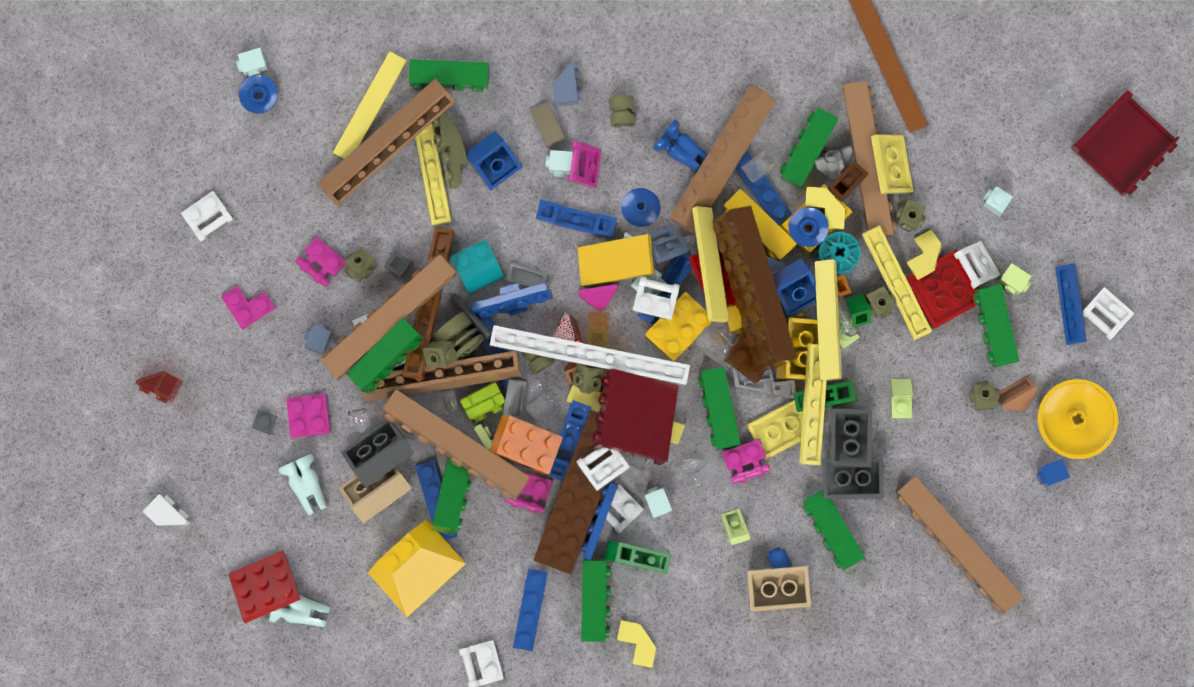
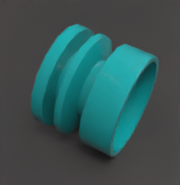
M834 232L826 236L824 241L821 242L817 253V261L836 260L837 277L843 274L846 276L854 270L861 256L860 246L857 240L850 234ZM836 249H837L838 251H841V250H842V251L844 252V253L842 254V257H841L840 255H839V256H835V254H836V252H837Z

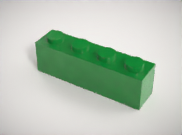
M410 59L409 85L413 86L415 90H423L436 79L443 88H452L453 91L462 92L464 88L472 89L473 92H483L484 89H488L489 64L488 62Z
M819 107L816 112L811 111L807 122H809L807 129L802 128L798 136L800 142L797 146L793 145L788 154L791 156L789 162H784L779 171L782 174L781 180L800 190L802 189L815 165L814 161L820 156L835 128L838 117Z
M1002 284L974 289L973 300L980 312L977 314L979 324L983 325L984 329L982 339L984 344H987L989 351L986 353L988 363L992 364V367H1000L1020 362Z
M402 318L346 375L364 393L373 392L383 378L391 375L392 369L397 364H401L406 360L407 354L411 350H415L420 346L421 340L424 337L406 319Z
M719 367L701 371V376L697 378L699 388H703L705 396L701 397L703 407L708 408L709 415L706 416L707 426L712 427L713 435H710L712 447L716 446V450L740 446L725 368Z
M447 456L431 530L455 535L456 531L460 530L463 519L459 517L461 511H465L467 500L464 499V494L469 492L471 481L468 480V469L463 466L458 467L450 461L451 458Z
M823 490L803 501L805 504L802 506L807 516L811 515L815 521L812 525L817 534L821 533L825 539L822 541L827 551L831 550L835 557L832 560L838 569L842 568L844 571L865 559L831 499H823Z
M583 561L581 642H605V638H609L610 626H606V618H610V606H606V598H610V586H606L607 578H611V566H607V561Z

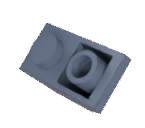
M574 62L569 63L552 84L555 107L577 105L578 99H582L581 88L576 87V80H579V70L574 68Z

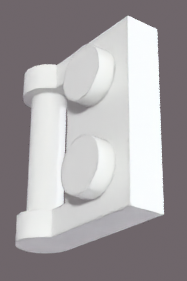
M214 191L181 213L200 242L206 239L205 236L218 227L233 220ZM219 211L222 213L221 217L202 230L198 228L200 224Z
M982 241L954 254L956 260L959 259L970 278L973 289L1000 276Z
M641 276L632 311L672 320L680 285L665 284ZM644 287L671 293V298L644 293Z
M1105 287L1082 311L1083 317H1087L1106 334L1105 337L1109 340L1117 334L1134 314ZM1094 307L1115 324L1112 329L1091 311Z
M599 447L584 459L580 458L576 461L597 491L630 468L619 451ZM610 450L613 453V455L608 457L606 460L601 462L592 470H589V468L587 467L590 463L595 461L597 458L602 456L607 451Z
M618 485L611 505L625 520L620 523L610 512L606 520L615 528L614 531L619 535L644 509ZM602 496L600 501L601 504L603 503L605 496Z
M494 640L459 650L469 679L468 687H478L504 679ZM472 652H476L483 679L477 680L470 656Z

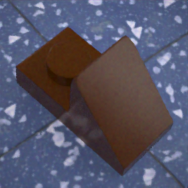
M854 160L827 189L843 202L869 173Z

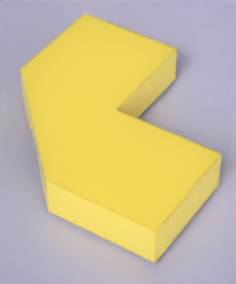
M806 187L805 208L825 209L824 215L827 218L829 229L844 230L845 208L827 188Z
M932 230L914 239L923 254L907 262L909 269L917 280L935 271L942 245Z
M621 620L617 640L636 644L633 664L652 668L656 652L655 645L641 624Z

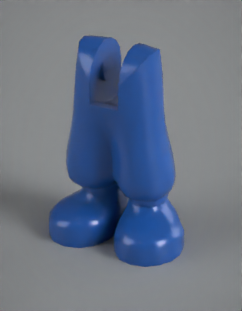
M674 119L665 131V135L659 138L653 149L656 151L666 150L670 158L684 164L697 173L701 165L694 159L698 156L704 161L708 153L687 133H680V124ZM667 137L674 140L676 144L671 143Z

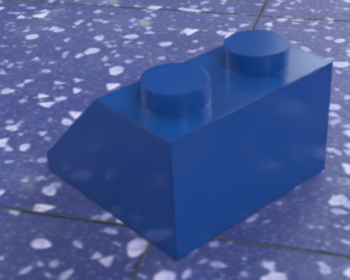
M496 131L466 152L467 160L490 190H493L522 168L504 139Z
M801 258L772 274L781 306L788 318L817 302L816 281L811 270Z

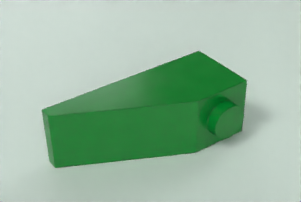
M847 381L826 386L825 408L859 402L856 382ZM804 391L794 392L796 411L803 412Z
M608 541L604 560L667 574L671 554L622 542Z

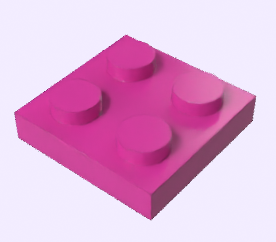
M326 394L286 398L290 438L330 433Z

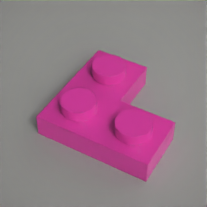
M238 286L221 296L242 330L276 309L265 292L249 302Z

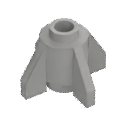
M850 146L841 149V153L839 150L831 151L828 147L823 148L825 158L822 157L814 161L816 168L830 179L836 180L850 166L853 155Z

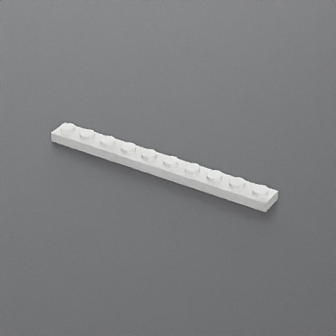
M495 325L490 341V346L607 370L613 368L681 385H686L690 365Z

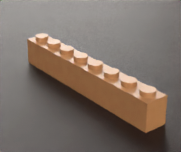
M436 79L433 80L318 182L319 186L338 206L456 101Z
M867 81L843 84L842 91L854 160L869 173L859 184L866 229L868 231L880 225L885 237L890 238L893 236V232H896L895 221L891 220L890 213L893 212L892 203L888 201L887 194H881L871 140V136L879 134L878 124H874L873 117H876L875 106L871 105L870 98L873 97L872 88L867 85Z
M750 85L669 216L682 229L693 234L696 233L692 208L696 206L712 207L776 103L765 90Z
M441 255L431 257L426 262L427 266L422 271L418 269L411 276L413 278L407 284L405 282L396 289L397 293L393 297L388 296L382 301V307L378 310H372L366 316L368 319L364 323L359 322L352 328L353 332L348 337L343 336L336 343L338 345L333 350L329 349L322 355L323 359L320 362L337 381L345 376L402 318L407 320L457 275L456 271Z
M517 351L458 360L447 367H426L423 380L403 377V370L393 371L390 376L383 378L378 383V387L373 392L366 394L361 391L366 402L389 399L395 390L408 396L522 377L520 357Z
M398 390L394 391L382 408L383 417L387 421L398 423L407 434L413 433L422 444L433 446V450L441 456L445 454L451 458L450 461L458 467L463 466L468 469V474L474 478L480 477L484 480L486 486L501 491L500 494L508 500L512 498L516 501L529 482V476Z
M916 476L896 492L898 502L903 507L907 505L910 508V515L917 522L921 521L925 525L923 529L930 537L935 536L938 540L936 544L943 552L948 551L952 555L950 560L957 567L961 566L966 571L963 574L971 583L973 581L976 582L979 586L977 590L983 597L988 596L993 601L991 606L998 613L1000 611L1006 613L1023 598L1021 593Z

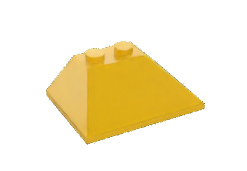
M427 519L405 535L368 571V574L406 617L411 615L466 565L465 561L442 535L431 530L432 524Z

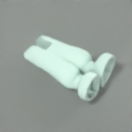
M313 454L295 461L302 476H299L294 462L278 469L281 475L289 477V486L298 497L308 516L314 514L309 499L315 497L321 510L327 507L317 474L310 467V464L314 461Z
M300 595L301 600L290 604V608L283 607L271 612L269 621L276 622L279 618H284L289 623L325 627L327 621L317 617L314 618L313 615L315 610L329 613L330 607Z

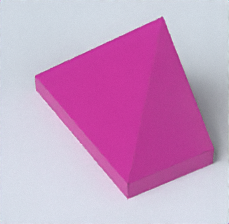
M615 284L578 290V295L596 310L603 311L618 291V287Z

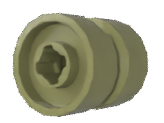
M619 95L609 98V110L613 112L610 114L611 127H630L636 125L635 113L632 112L634 109V96Z
M521 352L525 360L530 361L529 367L534 375L556 362L553 358Z

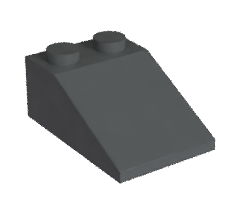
M832 409L830 428L831 466L871 468L872 410Z
M872 458L871 468L831 466V459H822L823 499L875 500L884 498L883 458Z

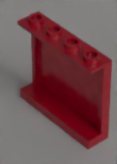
M1129 90L1071 148L1122 197L1126 193L1130 196L1138 188L1135 184L1140 179L1144 181L1151 174L1149 170L1154 165L1157 168L1165 160L1162 156L1166 152L1171 153L1178 146L1176 142L1179 140L1178 136L1174 138L1131 98L1133 94Z
M611 368L603 374L601 380L603 391L599 395L598 404H600V410L595 418L597 430L594 431L592 438L594 449L604 447L653 459V464H664L668 461L679 385Z

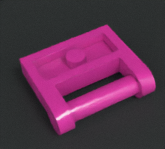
M572 142L571 169L567 181L590 188H597L602 149L581 142ZM581 151H582L581 164H580V172H579V176H578L580 153H581Z

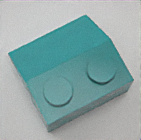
M486 239L450 256L468 294L504 278Z

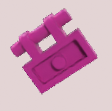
M318 237L304 251L310 257L304 260L299 256L295 261L303 272L309 273L317 284L320 283L324 287L330 283L325 277L326 274L329 272L335 277L345 266V260ZM315 261L323 267L319 272L311 266Z
M760 439L722 452L728 471L737 470V475L731 476L733 484L747 482L749 478L764 476V473L771 471L769 464L761 466L760 460L767 457ZM753 463L754 469L744 471L743 466Z
M523 472L530 477L529 482L516 501L511 498V500L505 499V502L512 504L516 508L520 506L529 509V512L543 513L545 506L538 504L539 498L548 499L553 481ZM522 493L533 496L532 502L521 499Z

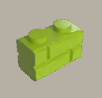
M495 381L460 399L470 421H476V423L487 418L486 414L492 411L494 414L502 411L505 405V399Z

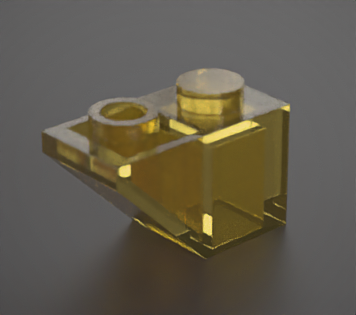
M589 312L588 345L608 348L609 313Z

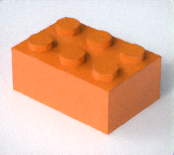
M502 415L489 451L500 458L532 471L549 475L563 437L515 417Z

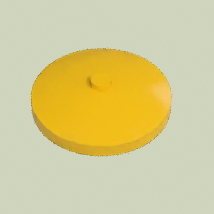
M1073 379L1059 383L1046 393L1038 408L1037 425L1043 441L1052 451L1069 459H1086L1101 453L1112 442L1118 428V412L1112 397L1101 386L1088 380Z

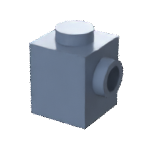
M319 323L318 326L312 325L311 329L308 328L304 337L306 340L304 347L323 355L327 351L333 335L329 331L330 327Z

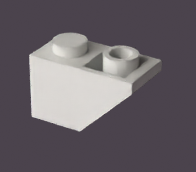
M159 494L143 510L158 526H186L190 524L187 520L189 515L181 508L177 510L173 506L175 502L167 494L165 497Z

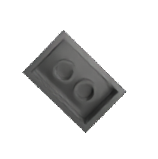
M387 420L341 452L365 488L375 483L379 478L415 453L396 425Z

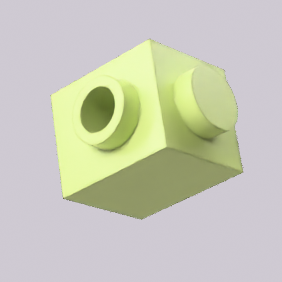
M1011 263L999 280V283L1005 286L1004 290L1008 293L1019 295L1022 291L1025 293L1031 285V282H1029L1031 275Z

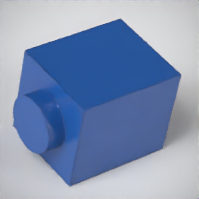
M1063 459L1039 468V473L1036 474L1041 485L1044 484L1045 487L1070 478Z

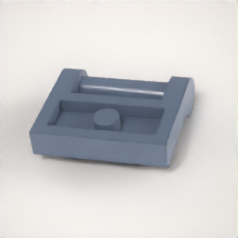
M667 225L662 230L649 234L651 235L652 255L658 263L685 254L690 248L671 225ZM666 237V238L661 239V240H659V241L653 242V241H655V240H657V239Z

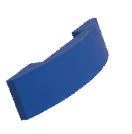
M541 199L536 215L537 220L611 238L613 237L617 220L615 217L576 210Z
M572 400L560 434L563 438L550 474L547 476L564 481L591 406Z

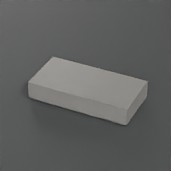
M510 262L505 282L519 283L520 286L529 288L546 283L548 273Z
M509 379L503 415H509L517 419L521 418L527 380Z

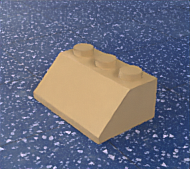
M397 466L367 488H365L357 476H354L339 487L349 506L362 523L373 518L381 510L412 489Z
M808 566L747 571L750 612L811 607Z

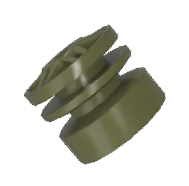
M462 312L444 324L433 335L432 339L434 341H453L456 361L471 356L484 342L485 337L482 334L476 336L479 332L477 328L468 332L467 329L472 324V321Z

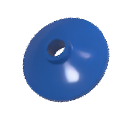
M254 75L247 78L239 89L240 103L251 113L261 114L269 111L274 107L278 99V90L275 83L263 75ZM258 92L263 94L261 99L256 98Z
M637 188L631 190L625 195L621 204L623 217L631 225L637 227L648 226L659 216L660 201L648 189ZM643 203L645 207L640 210L637 208V205Z
M811 207L802 208L796 211L789 221L791 238L803 247L819 245L828 234L829 225L827 218L818 209ZM806 225H810L812 227V230L810 232L805 231L804 228Z

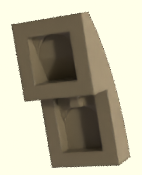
M548 102L530 110L547 147L566 140Z

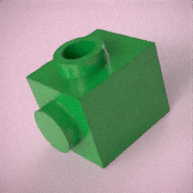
M863 294L844 299V312L849 318L852 328L871 323V309Z

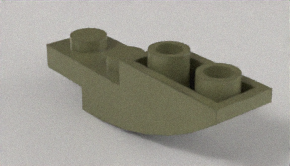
M443 112L432 122V126L435 127L434 144L437 145L438 152H444L443 160L447 164L445 178L446 182H449V189H457L462 183L461 170L467 165V157L457 128L448 114Z

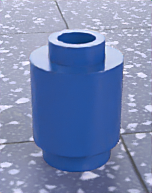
M780 547L768 551L770 555L767 556V559L772 569L790 568L793 566L785 549L781 550Z

